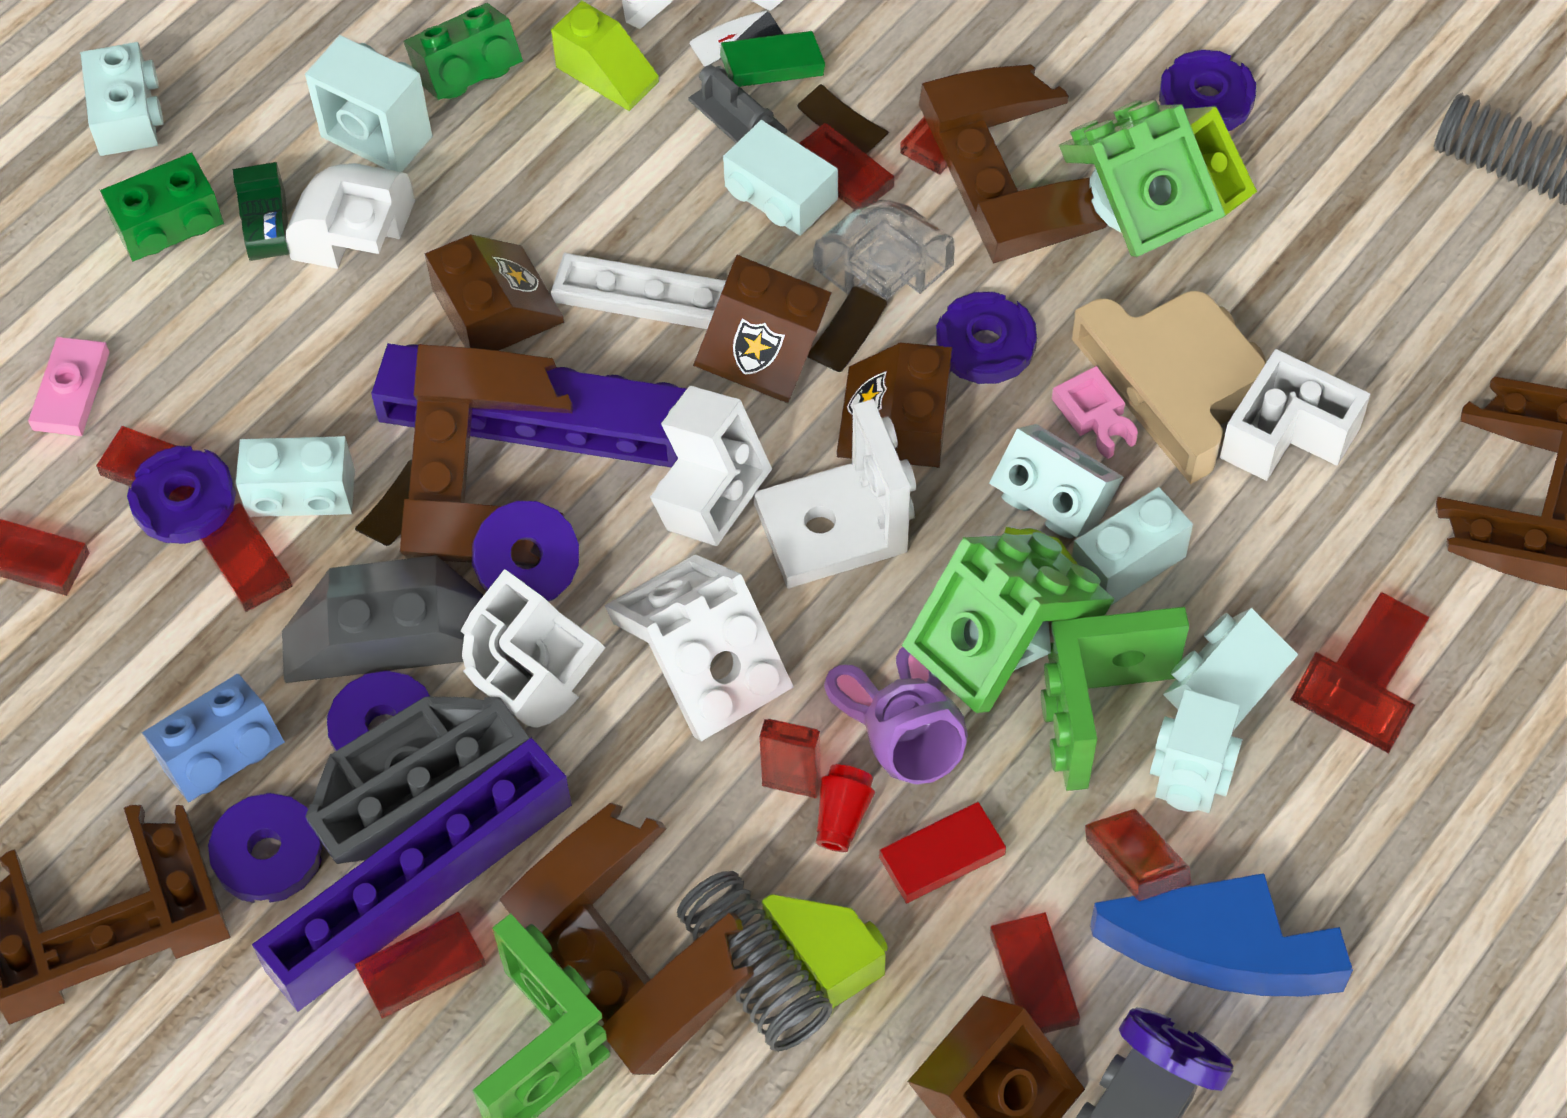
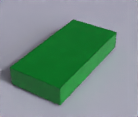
M813 31L721 42L720 56L728 78L738 87L824 76L825 61Z

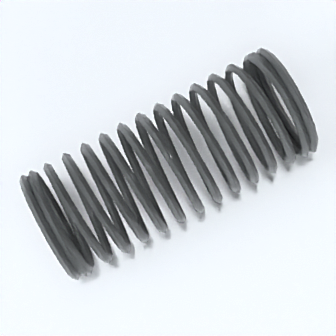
M1463 92L1458 94L1441 123L1434 142V150L1439 151V153L1445 151L1446 156L1452 155L1455 152L1457 161L1465 156L1467 165L1476 160L1477 169L1484 167L1486 164L1487 174L1496 169L1498 178L1504 176L1507 172V181H1513L1517 177L1518 187L1524 185L1528 180L1527 187L1529 191L1535 189L1538 185V194L1542 195L1549 189V199L1555 198L1559 193V203L1566 205L1567 171L1555 191L1554 188L1564 161L1567 158V145L1555 170L1543 187L1552 160L1563 140V134L1557 137L1545 165L1533 182L1540 159L1553 134L1552 129L1547 132L1534 162L1522 179L1529 156L1542 132V125L1537 127L1523 159L1512 174L1518 153L1532 127L1531 121L1526 123L1512 156L1501 171L1507 150L1521 124V116L1515 120L1501 153L1491 166L1495 150L1511 119V112L1505 115L1489 152L1481 162L1485 145L1495 128L1501 114V109L1495 110L1481 144L1470 158L1474 142L1487 119L1491 106L1487 104L1484 107L1470 141L1460 154L1464 137L1478 112L1481 102L1480 99L1474 102L1460 136L1450 150L1451 141L1470 102L1469 95H1463Z
M723 871L712 875L700 882L682 899L677 909V917L680 918V922L686 925V930L693 934V940L695 941L699 938L698 933L704 934L728 913H736L738 915L746 905H754L750 911L738 916L742 921V926L755 914H761L760 918L744 927V931L732 936L728 940L729 948L747 939L761 925L768 924V927L765 931L747 940L731 955L732 960L734 961L750 952L768 935L775 934V937L772 941L752 952L734 969L754 964L764 957L775 945L782 944L781 949L757 964L753 968L754 975L750 979L763 973L783 955L789 954L790 956L786 962L766 973L753 986L743 989L747 984L746 982L735 993L736 1001L743 1004V1011L750 1014L752 1023L758 1025V1032L765 1035V1043L770 1046L771 1050L779 1052L797 1046L825 1024L832 1014L833 1004L829 1003V999L824 997V992L816 990L817 982L808 980L809 972L801 970L802 961L794 959L795 951L786 949L787 941L779 939L780 931L772 929L773 921L765 919L764 910L757 909L758 901L750 899L751 891L743 889L744 881L739 877V874L734 871ZM731 885L721 898L704 910L696 913L700 906L710 897ZM712 889L711 891H709L708 893H706V894L694 905V907H693V908L691 909V911L689 912V915H686V916H685V914H686L687 910L689 909V907H690L700 896H702L705 892H707L708 890ZM740 894H746L744 900L729 907ZM722 912L709 926L699 929L705 920ZM797 965L792 973L774 983L762 995L750 999L757 989L780 976L789 966ZM804 975L800 983L782 993L770 1005L758 1009L765 999L786 987L795 977ZM812 985L807 994L793 1001L778 1015L766 1019L774 1008L788 1001L803 987ZM747 993L745 1000L741 998V994ZM748 1004H754L752 1010L748 1008ZM823 1007L821 1012L804 1028L787 1038L777 1040L784 1031L799 1024L817 1008ZM755 1014H762L760 1020L755 1018ZM764 1024H770L767 1030L763 1029Z

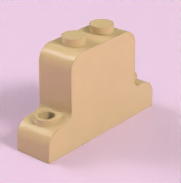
M1199 291L1186 292L1140 317L1128 315L1118 303L1109 299L1093 300L1075 311L1072 340L1092 365L1098 367L1123 399L1127 408L1191 485L1209 475L1215 467L1218 450L1223 445L1225 437L1221 424L1231 419L1266 364L1265 356L1260 347L1254 342H1249L1236 327L1232 315L1225 307L1218 306L1209 295Z

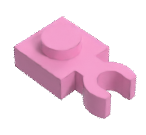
M1097 366L1053 388V402L1079 436L1092 430L1097 435V449L1104 457L1109 459L1114 455L1115 444L1110 436L1118 435L1123 437L1130 447L1136 445L1138 431L1135 424L1130 419L1121 416L1124 413L1125 402Z

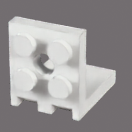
M874 399L853 405L852 463L756 491L753 495L755 508L787 589L908 552L909 520L915 518L910 492L916 490V481L909 461L907 459L900 461L895 451L898 442L891 419L888 416L881 418ZM824 517L834 523V527L826 533H814L806 527V524L811 519Z
M695 554L604 605L614 625L649 643L693 736L700 741L707 739L794 688L742 575ZM729 651L733 657L731 672L722 679H714L710 672L713 658L720 652Z

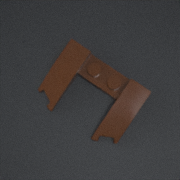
M1031 64L969 71L924 82L921 86L920 109L993 264L1107 227V223L1095 211L1091 201L1094 196L1092 186L1089 189L1090 177L1018 191L988 128L1068 103L1069 95L1060 86L1055 89L1050 88L1034 75L1036 68Z
M418 344L414 385L417 409L409 499H404L400 552L407 559L437 555L443 561L472 563V543L482 522L497 508L502 507L465 503L472 409L572 413L573 404L569 395L557 397L546 372L557 368L553 358L495 350ZM530 540L515 542L511 548L513 562L516 565L537 566L540 558L531 553L535 543Z
M1493 377L1490 380V389L1497 396L1484 409L1469 401L1462 408L1461 422L1523 444L1557 453L1542 515L1536 516L1438 497L1436 501L1437 517L1449 519L1454 533L1453 538H1447V549L1451 553L1498 572L1567 591V389Z
M609 803L547 853L499 900L524 928L529 924H533L540 930L553 949L551 955L562 969L570 965L583 978L590 989V993L586 997L602 1013L603 1018L601 1020L604 1024L601 1027L606 1031L607 1042L630 1072L635 1075H655L754 975L753 967L747 966L734 969L727 937L744 930L742 921L737 914L728 913L677 955L652 979L648 977L593 907V904L667 828L662 822L652 818H646L641 828L621 821L617 818L623 806Z
M142 805L124 807L150 891L45 932L43 931L18 854L14 849L0 857L2 867L9 873L0 882V1011L9 1025L64 1004L63 989L168 948H171L175 958L178 959L231 938L183 805H176L174 812L176 816L175 823H144L145 811Z

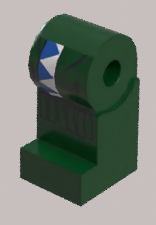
M277 162L232 169L249 261L289 255L286 243V230L288 227L286 195Z

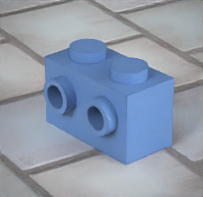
M239 674L234 675L142 732L162 769L188 803L202 794L213 791L221 782L246 766L261 761L270 751L285 743L264 702Z

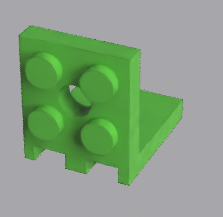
M1141 100L1134 101L1114 110L1116 119L1102 123L1094 120L1080 125L1070 131L1072 139L1059 144L1066 163L1095 165L1129 253L1133 257L1143 255L1226 216L1182 104L1158 105L1156 100L1143 104ZM1162 175L1170 182L1171 194L1166 202L1158 205L1149 196V186L1154 178Z
M1034 532L1030 535L1004 533L1001 536L963 537L901 646L974 712H990L1043 621L1105 616L1115 598L1099 585L1101 580L1094 572L1081 565L1073 564L1060 553L1062 551L1061 545L1048 535ZM969 619L978 628L979 636L974 648H971L964 638V627Z
M1185 607L1052 621L1051 629L1054 642L1050 643L1049 663L1044 665L1046 689L1041 690V707L1044 721L1054 722L1055 738L1050 739L1051 763L1054 772L1063 771L1066 791L1089 788L1097 734L1088 689L1175 679L1171 672L1182 660L1189 630Z
M510 913L492 927L504 971L549 1021L551 1026L473 1089L482 1118H536L611 1056L610 1051L602 1044L607 1040L606 1031L598 1023L603 1018L602 1013L586 997L590 993L586 982L570 965L561 969L549 956L553 952L551 945L536 926L529 924L524 928Z

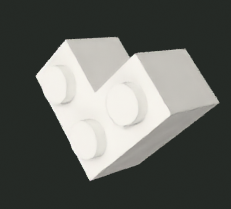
M1275 349L1228 422L1220 458L1266 481L1290 443L1338 466L1361 428L1370 393Z
M689 386L661 423L678 460L667 475L658 483L656 490L650 498L667 531L718 546L754 493L768 476L772 467L740 399Z

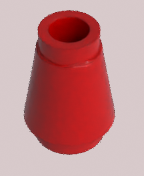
M835 764L830 766L828 776L821 778L818 834L815 841L818 846L835 852H848L850 842H852L875 795V790L871 788L873 782L871 774L856 767Z

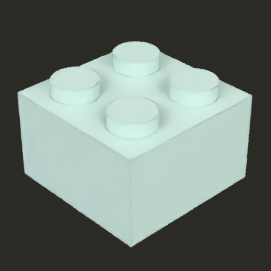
M339 35L305 73L322 138L385 169L402 172L431 139L432 131L420 73L409 64L396 62L377 53L371 46L365 43H356Z

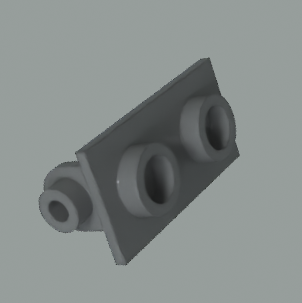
M710 64L702 69L699 74V79L702 81V89L688 97V100L735 143L744 137L760 120H763L783 134L787 133V128L774 118L773 112L768 108H763L741 87H738L731 81L723 67H714Z

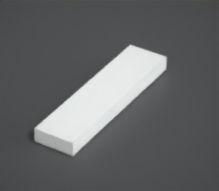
M564 253L551 290V296L555 303L707 329L726 280Z

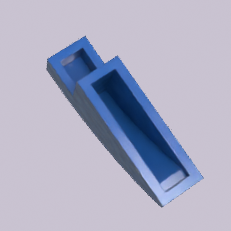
M1264 873L1094 903L1090 923L1093 937L1144 966L1186 982L1221 991L1258 996L1304 997L1344 992L1353 971L1340 927L1286 937L1282 936Z

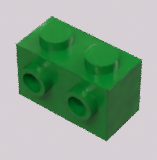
M488 2L403 40L412 67L420 73L422 86L438 100L458 97L464 94L469 86L484 79L499 78L505 75L510 70V67L523 62L509 18Z
M192 152L100 190L110 219L132 262L148 255L157 254L167 247L191 237L205 234L210 229L224 224L215 193Z

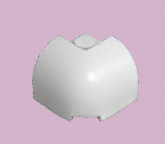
M356 163L331 166L316 174L302 192L286 230V243L291 260L338 269L346 248L379 254L385 237L400 239L415 203L408 174Z
M505 569L470 612L461 629V632L464 634L462 658L465 670L463 672L487 696L500 697L512 715L524 724L535 728L552 723L576 702L579 697L572 690L605 649L597 639L562 615L544 597Z

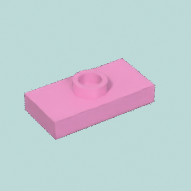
M56 338L28 420L33 431L76 436L83 435L110 353L106 342Z

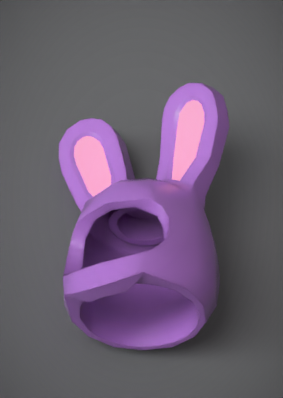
M904 647L899 649L896 656L900 679H897L880 691L858 667L839 665L831 669L824 683L827 696L831 703L866 726L871 749L879 763L892 778L912 784L931 783L949 774L960 762L968 737L964 716L956 704L940 691L941 681L931 675V672Z

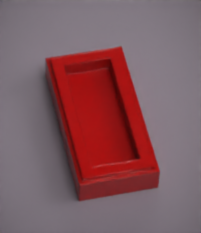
M976 802L880 849L879 858L907 904L1006 854V845L980 803Z

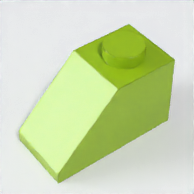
M581 0L551 29L556 68L624 109L630 111L659 83V75L621 24Z
M1217 107L1184 109L1224 213L1227 215L1254 195L1257 190Z
M773 894L762 900V910L765 911V919L773 921L772 929L780 931L779 939L787 941L786 949L795 951L794 959L802 961L801 970L809 972L808 980L817 982L816 990L824 992V997L829 999V1003L833 1004L832 1009L885 975L887 943L879 929L871 921L864 924L852 908Z

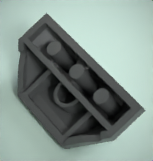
M437 555L329 568L282 630L283 675L285 683L463 662L464 634L461 632V629L470 612L484 595Z
M424 697L329 755L318 783L313 803L310 804L305 817L336 864L365 861L530 738L500 697H485L484 700L467 697Z

